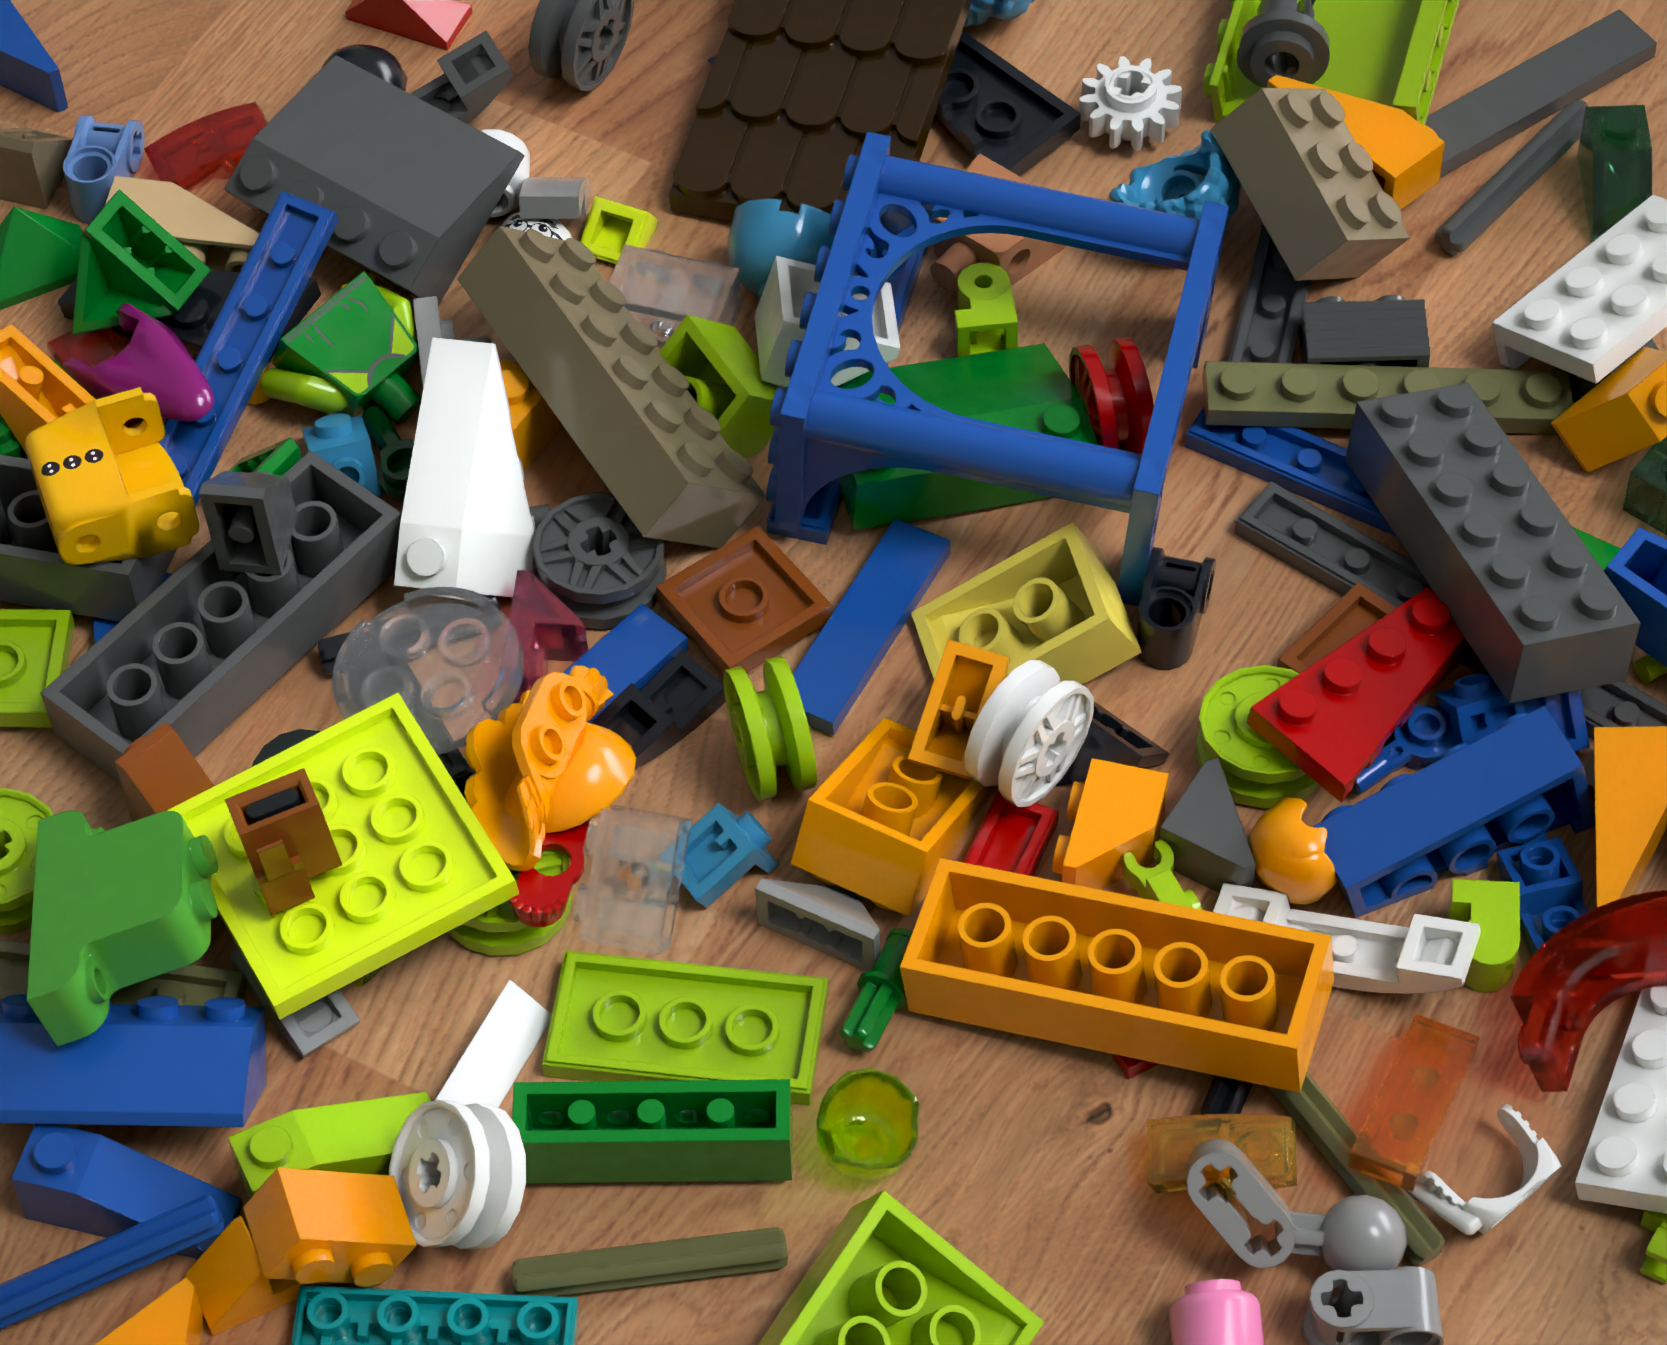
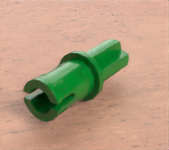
M902 928L891 930L871 971L861 974L857 983L860 992L839 1030L840 1036L845 1040V1045L854 1051L859 1049L865 1052L875 1049L894 1011L900 1010L906 1005L907 1000L900 965L906 950L904 952L903 950L913 933L912 931Z

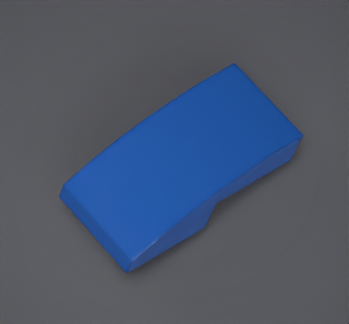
M1557 837L1498 850L1497 862L1502 880L1505 882H1520V931L1540 976L1546 977L1605 963L1606 944L1582 900L1583 880L1561 838Z

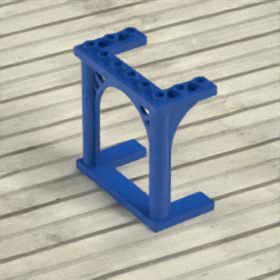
M867 132L860 156L850 154L847 160L843 178V190L849 192L845 201L836 199L833 205L828 231L829 236H834L832 247L822 245L819 250L814 273V282L820 283L817 294L807 292L804 298L799 324L800 329L806 330L803 341L792 339L785 365V377L791 378L788 389L777 388L772 402L769 423L777 427L773 431L768 452V464H773L767 485L766 501L775 503L774 528L799 533L807 503L820 488L844 475L877 468H910L932 471L1129 513V520L1117 589L1124 604L1139 607L1147 565L1154 546L1164 483L1192 368L1198 367L1208 326L1229 206L1205 201L1200 219L1170 214L890 156L891 136ZM929 218H947L939 224L929 222ZM912 225L916 229L915 233L911 236H896ZM984 233L1023 236L1186 270L1187 275L1143 453L1128 452L957 415L941 409L916 395L890 370L875 340L872 323L873 310L879 292L886 280L905 260L930 245L958 236ZM886 249L888 251L887 254L881 258L882 252ZM855 294H864L868 298L865 300H856L852 296ZM847 337L857 339L860 343L859 347L855 350H844ZM850 367L866 368L873 374L867 383L853 389L839 388L831 383V379L836 373ZM880 393L888 394L894 399L895 404H888L878 398Z

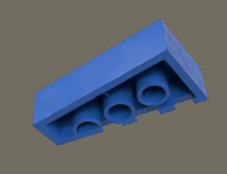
M1544 705L1529 714L1520 713L1511 716L1502 722L1496 731L1471 744H1459L1450 748L1441 755L1437 762L1412 775L1403 774L1394 777L1385 783L1379 792L1354 805H1342L1333 809L1325 815L1320 823L1312 827H1324L1327 829L1324 853L1328 855L1334 864L1337 877L1336 885L1355 918L1433 889L1438 880L1437 874L1450 870L1452 873L1467 876L1488 868L1489 859L1498 850L1515 844L1521 846L1548 840L1545 833L1570 824L1575 834L1595 827V816L1583 764Z

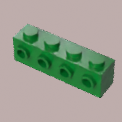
M790 1079L514 1082L512 1121L519 1129L526 1154V1183L792 1180L793 1118Z

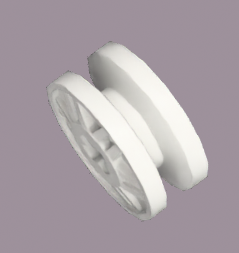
M1041 660L1025 662L1015 668L996 687L981 709L970 732L964 753L965 771L971 779L983 786L998 785V790L1004 799L1015 806L1029 807L1044 798L1056 786L1076 759L1087 737L1094 714L1093 695L1088 688L1076 681L1060 682V676L1056 670Z
M435 1100L422 1103L406 1118L395 1139L389 1165V1176H394L416 1243L423 1247L439 1248L453 1245L459 1249L477 1250L492 1247L508 1233L520 1211L525 1190L526 1154L519 1129L506 1111L491 1104L473 1103L462 1105L450 1100Z

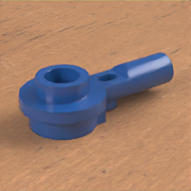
M1430 705L1415 706L1413 713L1401 728L1397 727L1393 731L1394 740L1382 749V752L1369 769L1365 767L1355 779L1351 792L1355 795H1360L1404 766L1417 771L1422 767H1427L1437 762L1443 753L1455 746L1450 715L1438 707Z

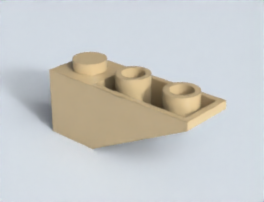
M115 176L106 201L107 203L120 189L211 270L240 272L260 234L173 182Z

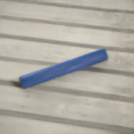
M204 1195L1 1283L0 1329L221 1234L225 1229V1223L219 1205L211 1195Z

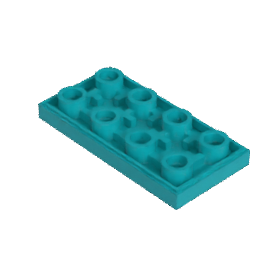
M300 1285L291 1345H576L579 1316L578 1297Z

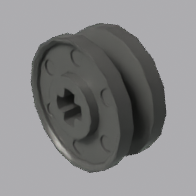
M540 0L530 31L528 46L530 65L537 74L555 79L563 77L570 87L581 91H592L603 83L612 71L625 46L632 22L634 0Z
M594 492L569 498L551 509L536 529L533 555L537 566L535 572L536 583L542 602L559 619L577 627L603 630L616 627L641 604L652 610L657 603L656 586L666 581L667 567L664 559L665 540L643 537L612 493Z

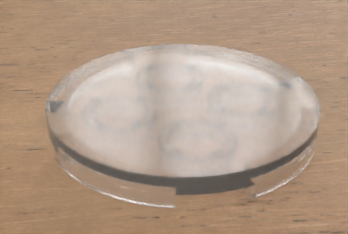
M432 587L405 593L404 601L382 611L368 623L361 620L341 646L333 669L332 686L334 698L344 720L398 692L436 754L440 755L465 746L467 733L472 726L486 719L497 721L498 713L513 703L520 689L524 674V653L517 632L505 614L494 606L491 599L477 592L456 587Z

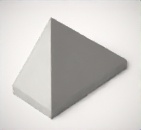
M761 878L755 888L757 921L759 925L860 969L871 971L880 954V929L854 892L845 888Z

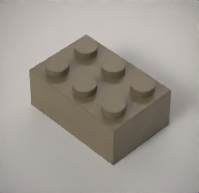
M1261 88L1211 128L1213 135L1295 281L1359 278L1410 239L1401 223L1402 213L1399 206L1391 196L1383 191L1372 172L1373 162L1370 155L1360 144L1355 142L1344 122L1345 113L1342 106L1334 96L1327 93L1326 89Z

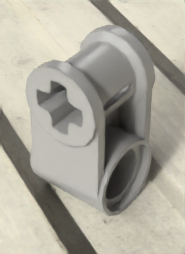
M1405 1266L1389 1270H1334L1326 1272L1317 1278L1311 1288L1310 1307L1304 1315L1302 1333L1308 1345L1444 1344L1435 1274L1428 1269ZM1337 1287L1340 1288L1338 1297H1332L1333 1290ZM1338 1331L1344 1332L1340 1341H1336Z

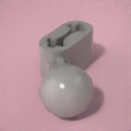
M1222 1139L1207 1140L1197 1145L1188 1157L1186 1164L1187 1189L1193 1203L1236 1254L1249 1265L1258 1268L1274 1267L1284 1262L1291 1253L1321 1256L1326 1266L1332 1271L1389 1270L1396 1268L1403 1259L1407 1245L1405 1225L1397 1210L1382 1199L1368 1195L1350 1196L1334 1204L1325 1215L1291 1212L1281 1196L1242 1150L1232 1142ZM1212 1164L1215 1169L1221 1171L1230 1166V1181L1235 1197L1227 1187L1223 1188L1217 1182L1211 1183L1207 1187L1204 1186L1206 1183L1204 1167ZM1246 1210L1254 1219L1257 1218L1264 1225L1271 1223L1275 1219L1276 1238L1268 1241L1264 1236L1258 1235L1251 1240L1250 1222L1246 1215Z

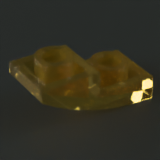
M1205 1114L1147 1120V1184L1157 1194L1187 1190L1186 1164L1190 1153L1197 1145L1213 1139L1232 1142L1241 1149L1274 1189L1297 1186L1296 1126L1292 1117L1261 1114ZM1212 1164L1204 1167L1206 1178L1204 1186L1207 1187L1211 1183L1217 1182L1225 1188L1227 1187L1232 1195H1234L1230 1181V1166L1221 1171L1215 1169Z

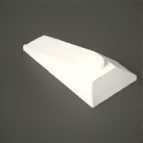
M432 337L400 521L394 586L524 599L532 598L535 569L533 544L536 526L527 500L523 481L525 476L515 445L510 422L511 412L496 344Z

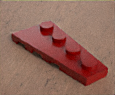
M1425 588L1251 706L1247 724L1342 803L1353 789L1355 779L1365 767L1369 769L1382 752L1383 745L1397 727L1401 728L1413 713L1416 702L1426 690L1430 691L1468 642L1451 618L1448 606L1440 601L1429 588Z

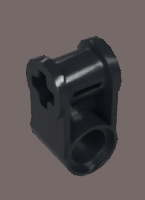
M1152 548L1145 574L1143 593L1139 602L1137 641L1142 652L1138 656L1146 665L1158 670H1171L1181 667L1189 660L1202 614L1206 613L1209 604L1216 559L1206 557L1201 563L1166 556L1163 548Z

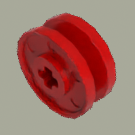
M1129 337L1111 340L1108 346L1107 369H1104L1093 346L1087 344L1073 347L1069 355V379L1082 401H1084L1086 413L1098 444L1119 449V442H1122L1125 451L1142 454L1154 403L1147 372L1134 341Z

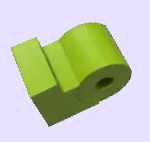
M980 262L969 265L958 276V310H955V349L957 357L1017 348L1018 319L1010 278L1007 272L1000 266L992 263Z
M1452 879L1447 919L1480 924L1481 929L1464 984L1479 992H1497L1509 984L1513 979L1520 944V882Z

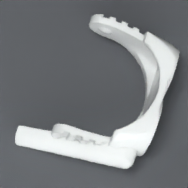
M1504 1104L1497 1110L1496 1115L1504 1129L1515 1140L1523 1161V1178L1518 1191L1499 1198L1473 1197L1466 1203L1440 1177L1431 1171H1425L1420 1176H1417L1397 1162H1393L1387 1169L1412 1198L1466 1235H1473L1477 1231L1485 1235L1541 1187L1562 1165L1544 1138L1537 1139V1133L1529 1128L1530 1124L1527 1120L1524 1121L1521 1118L1522 1114L1519 1111L1515 1112L1512 1109L1513 1106Z

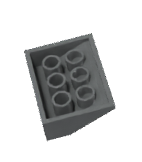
M335 55L252 139L224 190L267 218L281 190L336 212L339 221L325 247L326 250L366 272H372L375 277L414 298L437 296L439 306L525 155Z

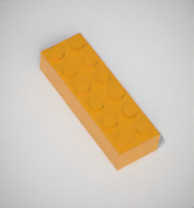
M942 858L938 862L900 965L910 1012L1297 1093L1301 1092L1334 983L1331 935Z

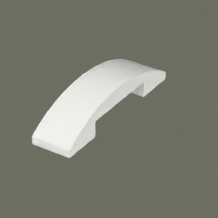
M1223 883L1213 910L1215 913L1331 935L1334 968L1333 987L1366 992L1410 994L1445 991L1463 987L1481 934L1480 924L1420 914H1414L1411 925L1408 928L1291 909L1285 893Z

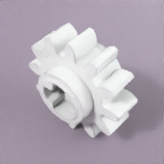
M1121 56L1118 60V68L1115 70H1111L1104 64H1097L1096 79L1083 78L1081 97L1079 98L1081 120L1089 122V136L1092 138L1108 133L1109 146L1113 149L1121 144V140L1131 141V145L1136 151L1141 150L1143 138L1147 136L1157 143H1163L1165 127L1174 129L1179 126L1182 88L1178 85H1171L1172 71L1164 69L1156 74L1151 73L1152 62L1148 58L1144 59L1139 66L1130 65L1129 60L1125 56Z

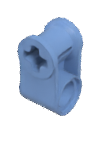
M81 115L74 130L72 144L63 162V172L72 211L80 221L90 224L105 206L115 176L133 178L135 172L138 171L143 158L145 139L144 128L139 120H129L126 125L95 122L94 117L91 115Z

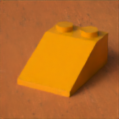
M884 717L808 799L790 864L812 873L821 882L839 885L870 899L876 906L882 909L897 911L909 917L927 895L940 858L950 859L992 786H983L973 779H964L909 762L908 756L917 731Z

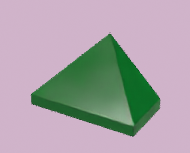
M15 206L10 210L0 224V310L74 282L78 274L81 233L83 232L80 225Z

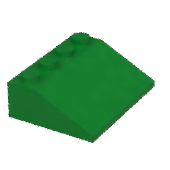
M1045 343L890 367L895 376L916 395L954 414L1099 445L1093 427L1090 425L1084 401H1082L1074 385ZM871 371L866 372L837 387L853 389L862 386L872 378L873 374ZM880 393L878 398L888 404H895L894 399L888 394ZM910 468L868 469L838 478L853 530L889 525L895 518L907 522L1053 498L947 474Z

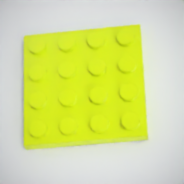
M398 692L167 810L180 813L194 837L206 835L210 840L218 861V872L212 874L211 889L216 900L218 913L279 1020L520 894L515 878ZM304 768L322 809L342 866L308 879L315 898L271 915L225 799Z

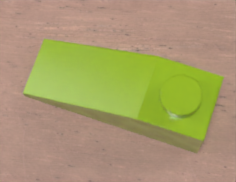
M427 1091L291 1110L229 1136L228 1140L238 1176L248 1199H251L277 1168L389 1175V1165L395 1139L406 1118L422 1103L431 1101Z

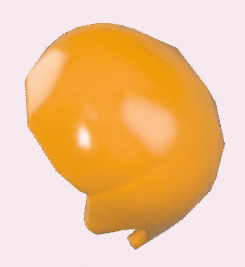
M1285 797L1259 818L1248 836V844L1256 864L1255 877L1267 890L1285 893L1289 903L1306 905L1318 902L1337 882L1334 864L1328 855L1324 853L1328 832L1324 827H1309L1302 821V815L1307 808V803L1301 798Z

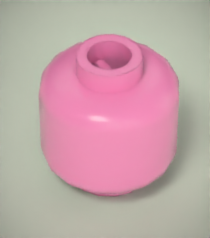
M1214 1279L1188 1284L1184 1287L1185 1296L1180 1297L1170 1306L1169 1319L1172 1345H1265L1259 1301L1253 1294L1242 1291L1239 1281Z

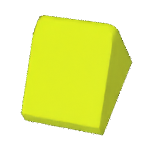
M595 196L580 242L593 253L595 259L633 270L656 229L658 219L647 211Z

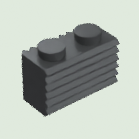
M1385 295L1374 301H1345L1340 297L1328 296L1316 302H1302L1299 328L1302 364L1429 367L1430 346L1424 299L1406 300L1399 295Z

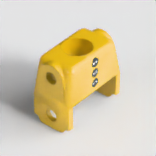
M141 387L93 400L31 431L26 437V454L59 555L67 564L80 565L149 557L191 544L192 536L197 534L200 529L191 491L184 487L173 461L159 443L165 436V429L157 399L151 393H143ZM137 417L144 419L135 428L123 427L124 423L129 419Z

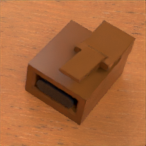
M304 768L225 799L271 915L315 898L308 879L342 866L322 809Z

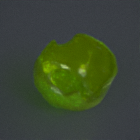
M874 1068L846 1072L827 1089L816 1118V1137L820 1154L826 1158L828 1165L842 1176L867 1182L894 1176L912 1158V1151L918 1142V1111L920 1105L916 1095L896 1075Z

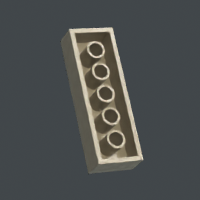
M499 225L457 278L459 283L643 537L716 548L724 546L766 496L751 476L753 468L742 455L730 448L719 433L721 426L718 420L710 412L697 404L687 390L689 383L685 376L665 361L656 349L657 340L655 336L645 326L635 321L624 306L626 304L625 296L616 286L603 278L594 266L595 256L584 244L573 238L561 240L544 236L533 229L522 231Z

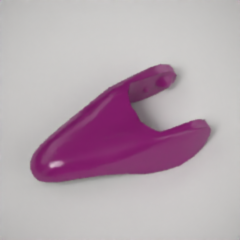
M127 302L122 304L115 312L119 317V325L124 330L133 331L134 334L131 342L116 357L102 361L93 367L88 366L83 360H77L73 357H69L61 364L66 373L95 399L141 387L143 393L155 395L162 418L177 421H196L204 417L214 405V396L210 385L176 334L162 322Z

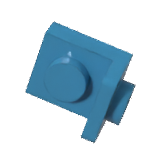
M720 803L716 804L661 854L693 898L706 908L755 864L768 873L779 865L766 848L773 839L762 824L748 811L739 817Z

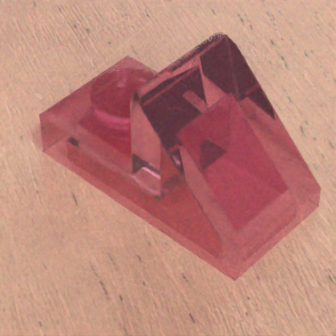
M517 570L501 669L506 706L512 703H519L521 694L531 690L537 679L548 674V660L575 662L588 651L584 623L531 571Z

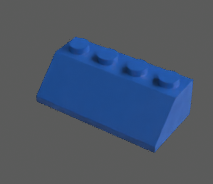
M27 994L10 995L3 998L2 1002H0V1123L244 1127L267 1085L265 1007H248L246 1002L240 998H214L206 1001L204 1006L178 1005L176 998L168 996L146 997L138 1000L137 1005L111 1004L109 1000L107 1018L94 1033L58 1047L27 1002Z

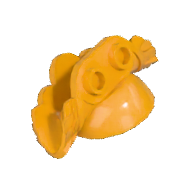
M575 665L571 668L569 675L552 672L537 679L531 690L521 694L519 703H512L498 713L497 721L492 719L483 720L472 726L467 733L465 758L475 774L466 780L464 791L466 801L508 869L519 872L532 869L541 859L545 833L561 832L579 826L606 810L623 793L634 776L636 757L632 746L610 729L587 723L605 707L606 702L614 695L608 689V682L605 676L600 675L599 671L594 667L587 668Z

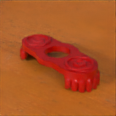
M593 818L565 831L545 833L541 852L549 849L562 851L570 858L571 864L566 871L556 876L540 874L534 867L528 871H520L517 881L520 894L509 899V903L513 908L516 918L523 924L531 927H546L554 924L562 917L572 887L579 881L584 872L585 858L583 851L590 832V822Z

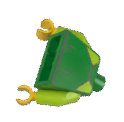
M363 271L350 283L341 285L339 292L280 339L272 362L276 368L268 369L266 365L248 404H262L273 398L329 414L344 413L350 415V417H356L376 402L396 424L402 423L421 405L422 399L403 379L411 371L419 352L417 347V330L411 303L404 297L381 285H377L376 277L372 272L365 273Z

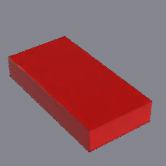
M998 790L963 863L1034 876L1058 825L1059 810L1038 803H1034L1029 807H1017L1005 800Z

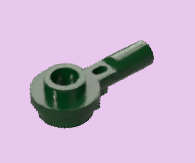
M380 406L370 407L363 412L362 418L366 429L380 450L381 464L377 472L380 490L390 498L404 501L414 443L412 439L401 440Z

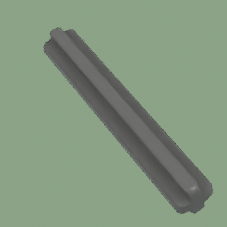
M1578 99L1572 104H1567L1436 230L1435 240L1443 247L1446 254L1455 256L1459 252L1466 250L1595 124L1596 115L1588 109L1585 101Z

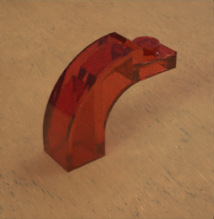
M1667 890L1631 895L1599 906L1583 914L1547 940L1521 971L1510 995L1523 1022L1518 1033V1052L1521 1061L1529 1066L1541 1092L1568 1091L1584 1034L1593 1019L1604 1008L1629 993L1650 987L1667 986Z

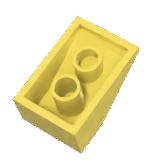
M1073 522L911 612L933 679H935L948 639L1010 657L1007 676L1015 668L1029 660H1041L1056 670L1060 676V682L1076 681L1080 684L1087 683L1142 653L1106 557Z

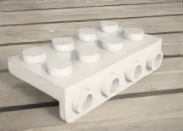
M1656 195L1650 196L1492 322L1500 364L1510 369H1517L1529 358L1533 357L1597 384L1666 328L1667 200Z
M1648 971L1575 1180L1579 1200L1667 1213V973Z

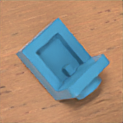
M344 413L331 414L316 420L315 426L302 428L307 453L311 450L374 495H380L381 490L372 446L361 415L350 417V415Z

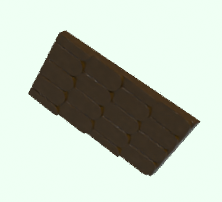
M735 0L728 17L727 31L696 106V118L673 173L674 182L669 192L670 210L733 220L737 206L749 200L769 198L781 200L779 211L799 214L802 203L831 215L835 200L845 201L849 192L843 190V178L848 157L850 154L860 156L867 132L891 136L890 156L920 162L972 0Z

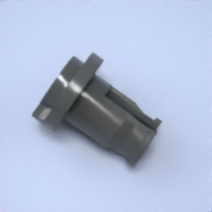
M1297 0L1261 1L1257 9V16L1248 21L1242 29L1237 52L1238 67L1249 81L1261 88H1267L1268 80L1275 75L1308 84H1314L1322 77L1329 64L1330 41L1324 28L1314 20L1313 5L1316 0H1300L1298 3Z

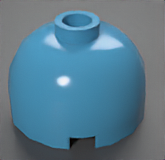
M769 198L749 200L737 206L730 226L727 255L735 277L751 293L758 295L757 299L760 301L776 256L816 265L821 246L832 247L834 236H829L828 234L830 214L802 203L799 214L779 211L781 200Z

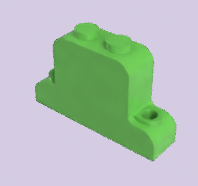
M75 810L64 811L38 820L27 1002L57 1047L94 1033L106 1020L109 1012L110 997L117 990L188 966L201 958L207 951L211 941V919L216 918L218 914L216 900L211 889L212 874L218 872V861L206 835L194 837L180 813L176 811H163L107 831L101 827L92 829L84 815Z

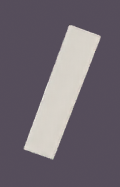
M509 979L435 1100H450L462 1105L484 1103L498 1108L549 1025L552 1014Z

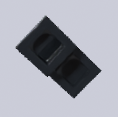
M682 649L643 689L639 690L631 683L591 724L610 729L630 744L636 757V769L680 742L714 714L726 702L724 685Z

